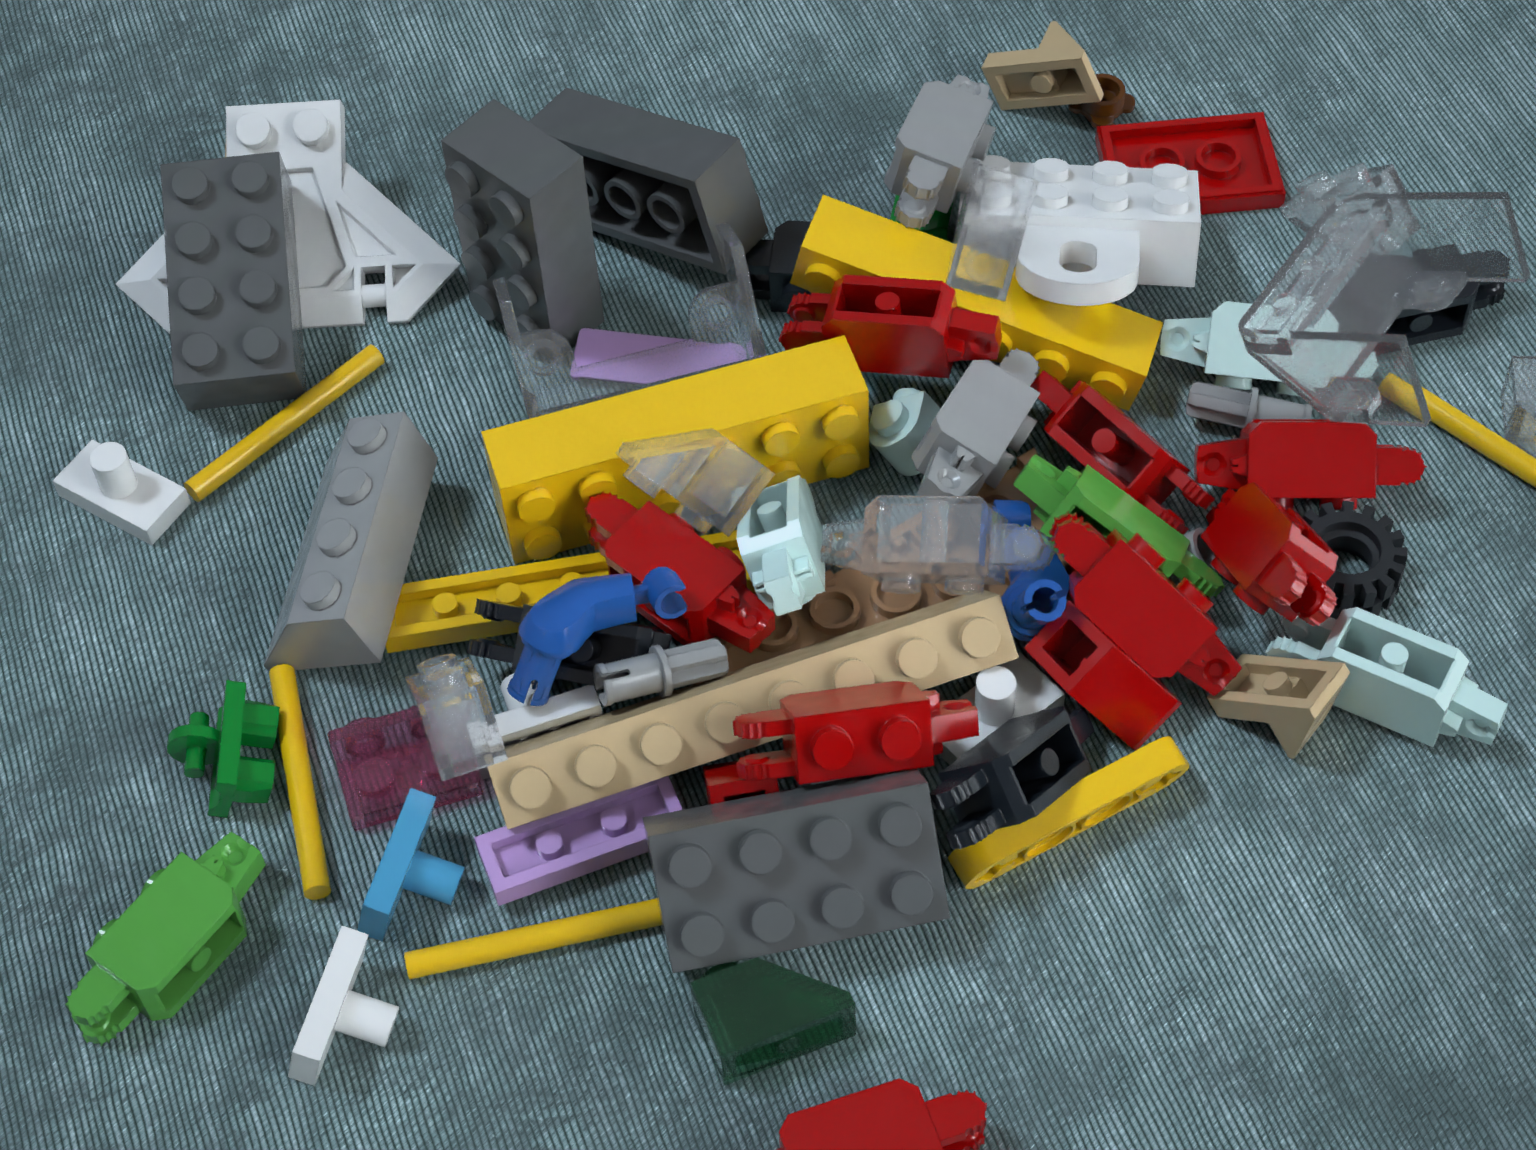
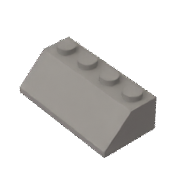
M404 411L350 418L325 465L265 659L264 667L268 671L280 664L291 665L295 670L381 663L438 460L435 452Z

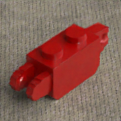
M845 274L834 282L831 294L813 292L807 294L804 292V294L798 293V295H793L787 314L790 315L794 322L790 320L789 323H784L778 341L781 342L786 351L845 335L861 372L949 378L954 361L997 360L1002 342L999 316L973 312L957 307L956 291L943 281Z
M1043 370L1030 385V387L1040 392L1038 399L1052 410V413L1043 422L1046 425L1043 429L1082 465L1085 467L1087 464L1182 535L1189 530L1185 526V521L1174 511L1166 509L1162 505L1173 490L1178 487L1182 490L1183 496L1191 503L1205 510L1215 500L1211 494L1188 475L1191 471L1106 396L1085 381L1079 380L1069 390L1055 377Z
M1252 419L1240 431V438L1196 444L1194 453V477L1197 483L1239 490L1240 487L1255 482L1272 499L1286 509H1294V498H1319V509L1321 504L1332 502L1334 510H1341L1342 502L1350 501L1354 502V510L1357 509V498H1376V485L1400 486L1401 483H1404V485L1408 486L1409 483L1415 484L1416 480H1421V475L1427 466L1424 465V460L1421 457L1422 453L1416 452L1414 448L1409 450L1407 446L1401 447V445H1397L1394 447L1391 444H1377V434L1365 422L1355 419Z
M1255 482L1240 487L1237 492L1229 488L1222 495L1220 503L1212 507L1206 515L1209 526L1200 536L1216 555L1210 564L1223 577L1236 585L1233 592L1245 604L1261 615H1264L1271 608L1290 622H1293L1299 616V618L1313 627L1315 625L1319 626L1326 619L1331 618L1330 615L1337 605L1336 600L1338 598L1335 597L1336 594L1332 592L1333 590L1326 582L1335 572L1338 555L1297 512L1291 508L1286 509L1276 502Z
M602 491L601 494L589 497L588 505L584 508L587 523H591V530L588 531L591 546H595V550H600V554L606 558L609 575L631 573L633 585L642 584L645 576L651 570L657 567H668L675 571L685 584L686 589L675 592L682 596L688 607L683 615L675 619L661 618L656 614L650 603L636 605L638 613L666 633L672 634V637L678 642L687 645L713 639L717 636L751 653L775 630V614L747 588L746 568L738 556L731 550L723 546L716 548L696 534L692 525L677 513L668 514L650 501L646 502L638 510L624 499H618L617 494L612 495L611 492L604 493Z
M1067 511L1066 514L1058 518L1054 517L1055 521L1049 531V534L1052 535L1051 541L1055 542L1053 547L1058 549V554H1064V560L1075 569L1069 575L1070 596L1073 598L1074 606L1152 678L1172 677L1178 671L1213 696H1216L1237 676L1242 667L1215 632L1218 630V627L1206 613L1214 603L1186 577L1176 585L1158 569L1166 559L1145 538L1136 533L1128 541L1116 529L1105 538L1088 521L1083 522V517H1078L1076 512L1070 514Z
M890 681L791 694L780 699V709L741 714L733 720L734 736L741 737L742 739L783 736L784 750L755 753L740 757L739 761L736 762L737 777L746 779V781L793 776L800 785L934 766V755L943 753L942 742L979 736L978 709L976 706H972L971 701L967 699L940 701L939 693L936 690L921 691L913 682Z
M899 1078L788 1114L779 1130L780 1148L776 1150H980V1145L985 1144L984 1129L987 1119L985 1118L987 1103H984L976 1095L975 1091L969 1093L967 1089L965 1092L958 1090L956 1095L949 1093L924 1102L918 1086Z

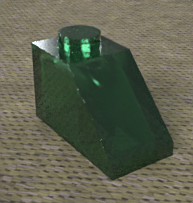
M757 957L740 964L728 962L715 965L708 969L700 979L690 982L694 1014L724 1086L856 1035V1004L850 992Z

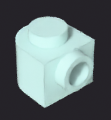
M901 388L894 393L892 400L874 405L869 423V441L898 473L904 476L917 475L920 472L916 470L911 455L941 408L925 391L914 388Z

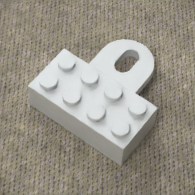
M986 155L984 161L976 159L980 161L971 189L968 195L960 194L957 245L1015 266V276L1018 284L1033 296L1058 304L1093 306L1120 300L1131 294L1137 284L1195 287L1201 231L1198 171L1187 170L1183 166L1170 163L1159 164L1153 168H1133L1117 161H1101L1090 166L1069 165L1066 161L1057 158H1043L1035 163L1010 162L1007 158L997 155Z

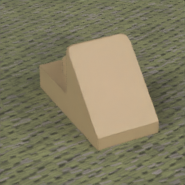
M1056 21L1050 22L1038 48L988 53L981 67L1001 110L1101 102L1104 95L1085 50Z
M1241 654L1237 659L1242 667L1241 671L1216 696L1210 694L1207 699L1218 717L1269 723L1286 755L1290 759H1294L1329 713L1350 671L1346 664L1342 662Z

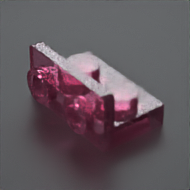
M448 697L441 700H424L414 704L409 709L377 718H359L351 721L344 727L327 733L354 831L398 819L410 788L436 796L434 808L483 795L480 778L456 697Z

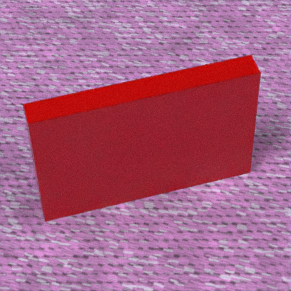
M1264 112L1096 126L1095 142L1100 162L1117 161L1133 168H1153L1159 164L1170 163L1183 166L1187 170L1198 171L1201 215L1284 207L1286 192Z

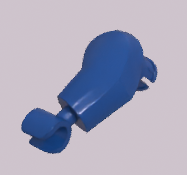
M994 500L995 513H991L988 518L989 534L991 538H1010L1004 547L1010 585L1001 596L1012 636L1017 640L1030 642L1048 622L1054 621L1064 612L1067 602L1066 597L1069 591V575L1055 550L1046 545L1039 531H1030L1031 508L1029 504L1021 500Z
M657 567L651 570L645 576L642 584L633 585L631 573L573 579L552 591L530 609L518 627L524 648L513 678L508 684V693L517 701L524 703L530 684L533 681L532 689H534L530 705L543 706L547 704L551 695L550 690L562 659L577 652L593 632L637 621L636 605L650 603L656 614L664 619H675L683 615L688 606L682 596L675 591L686 589L685 584L672 569Z

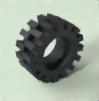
M1350 501L1342 502L1340 512H1335L1332 502L1321 504L1319 515L1312 509L1303 515V519L1333 551L1354 554L1364 560L1369 566L1368 571L1357 574H1347L1335 570L1326 582L1333 590L1332 592L1336 594L1335 597L1338 598L1336 600L1337 605L1330 615L1331 618L1336 620L1338 613H1341L1343 609L1358 607L1377 616L1380 614L1381 607L1387 610L1393 604L1395 594H1398L1408 557L1407 547H1403L1405 537L1401 530L1391 532L1394 522L1385 514L1377 522L1373 519L1376 508L1366 504L1362 514L1353 512L1354 502Z

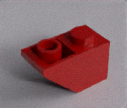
M1071 600L1066 603V608L1062 615L1054 621L1048 622L1024 647L1071 697L1134 750L1139 749L1182 704L1158 678H1152L1080 612Z

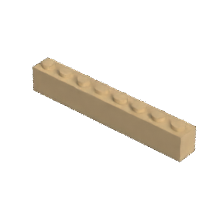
M979 589L729 672L720 678L699 682L672 691V695L666 698H662L659 695L483 754L506 827L511 829L783 738V736H774L760 739H742L741 737L734 736L733 720L741 714L780 709V699L788 695L890 681L913 682L922 691L1018 659L1019 656L1000 595Z

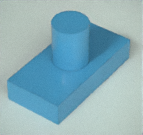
M413 788L409 790L362 905L357 931L369 934L368 937L383 942L404 889L444 904L452 905L465 867L419 851L430 825L436 796Z

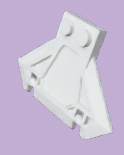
M340 99L226 106V157L280 152L292 183L302 329L365 325V309L374 307L387 308L388 324L409 323L462 266L346 162L345 107ZM163 234L125 273L116 285L170 334L165 237ZM385 273V283L365 285V274Z

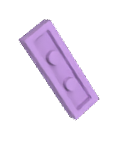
M669 776L511 829H507L504 826L476 836L474 840L498 906L649 852L643 817L683 810Z

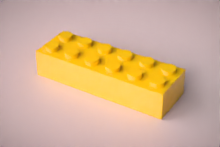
M845 335L481 431L496 508L514 564L533 559H547L558 552L591 544L588 531L591 530V523H587L584 508L588 505L589 497L601 494L602 491L604 493L611 492L612 495L617 494L618 499H624L638 510L646 502L650 501L668 514L677 513L686 518L712 510L729 509L739 503L740 494L749 491L754 492L787 481L788 478L800 475L802 479H806V482L810 484L829 478L846 477L855 471L869 468V390Z

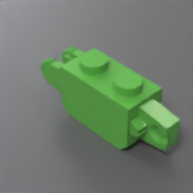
M1035 454L1015 479L1013 485L1037 504L1033 513L1044 522L1039 530V534L1046 545L1056 552L1058 549L1053 547L1055 542L1051 541L1052 535L1049 534L1055 521L1054 517L1058 518L1066 514L1067 511L1070 514L1076 512L1078 517H1083V522L1088 521L1105 538L1114 529L1119 531L1128 541L1136 533H1139L1166 559L1158 569L1168 578L1172 574L1181 580L1186 577L1209 598L1217 597L1225 587L1222 578L1213 568L1208 567L1205 562L1187 550L1190 544L1188 538L1088 464L1082 472L1077 471L1071 466H1067L1062 472Z
M229 832L195 861L183 852H180L166 868H162L150 876L142 888L141 895L118 919L109 921L100 929L93 941V945L85 953L92 968L77 983L78 987L75 990L71 989L72 993L70 996H67L68 1002L65 1003L67 1009L72 1014L73 1021L82 1031V1036L86 1043L92 1042L101 1046L105 1042L110 1043L112 1038H117V1032H122L139 1013L151 1021L172 1018L247 936L246 918L239 903L266 865L261 852L255 846L249 844L235 833Z

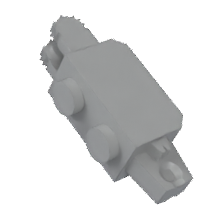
M959 74L950 84L939 80L923 84L896 137L894 157L884 178V183L890 192L900 196L896 204L894 216H896V221L905 225L906 228L920 229L925 227L935 210L947 214L957 192L968 195L980 161L976 159L984 161L996 131V127L987 124L994 102L987 99L990 86L982 82H973L968 77Z
M1018 348L1015 350L1011 349L1010 352H1007L999 366L989 360H972L911 455L916 470L924 475L917 494L925 500L934 502L939 509L950 514L962 500L971 504L984 483L996 489L1015 459V456L1005 451L1006 448L1009 447L1018 453L1037 423L1035 419L1027 415L1040 395V392L1030 387L1040 369L1038 366L1039 362L1030 355V352L1018 350Z

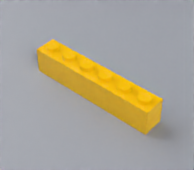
M824 194L802 242L790 284L806 289L811 293L831 294L834 282L845 274L943 281L956 291L957 307L973 312L999 316L1002 342L998 359L989 361L1001 363L1007 352H1010L1011 349L1015 350L1018 348V350L1030 352V355L1039 362L1038 366L1040 369L1036 377L1045 370L1068 389H1072L1079 380L1085 381L1106 396L1117 407L1127 411L1130 410L1147 377L1164 323L1113 303L1073 306L1040 299L1025 291L1018 284L1015 276V266L917 229L906 228L901 223Z

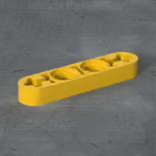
M1172 737L1159 738L1082 778L1036 817L1018 825L997 829L975 845L955 849L949 855L948 860L966 889L977 888L1157 793L1181 777L1188 770L1190 764Z

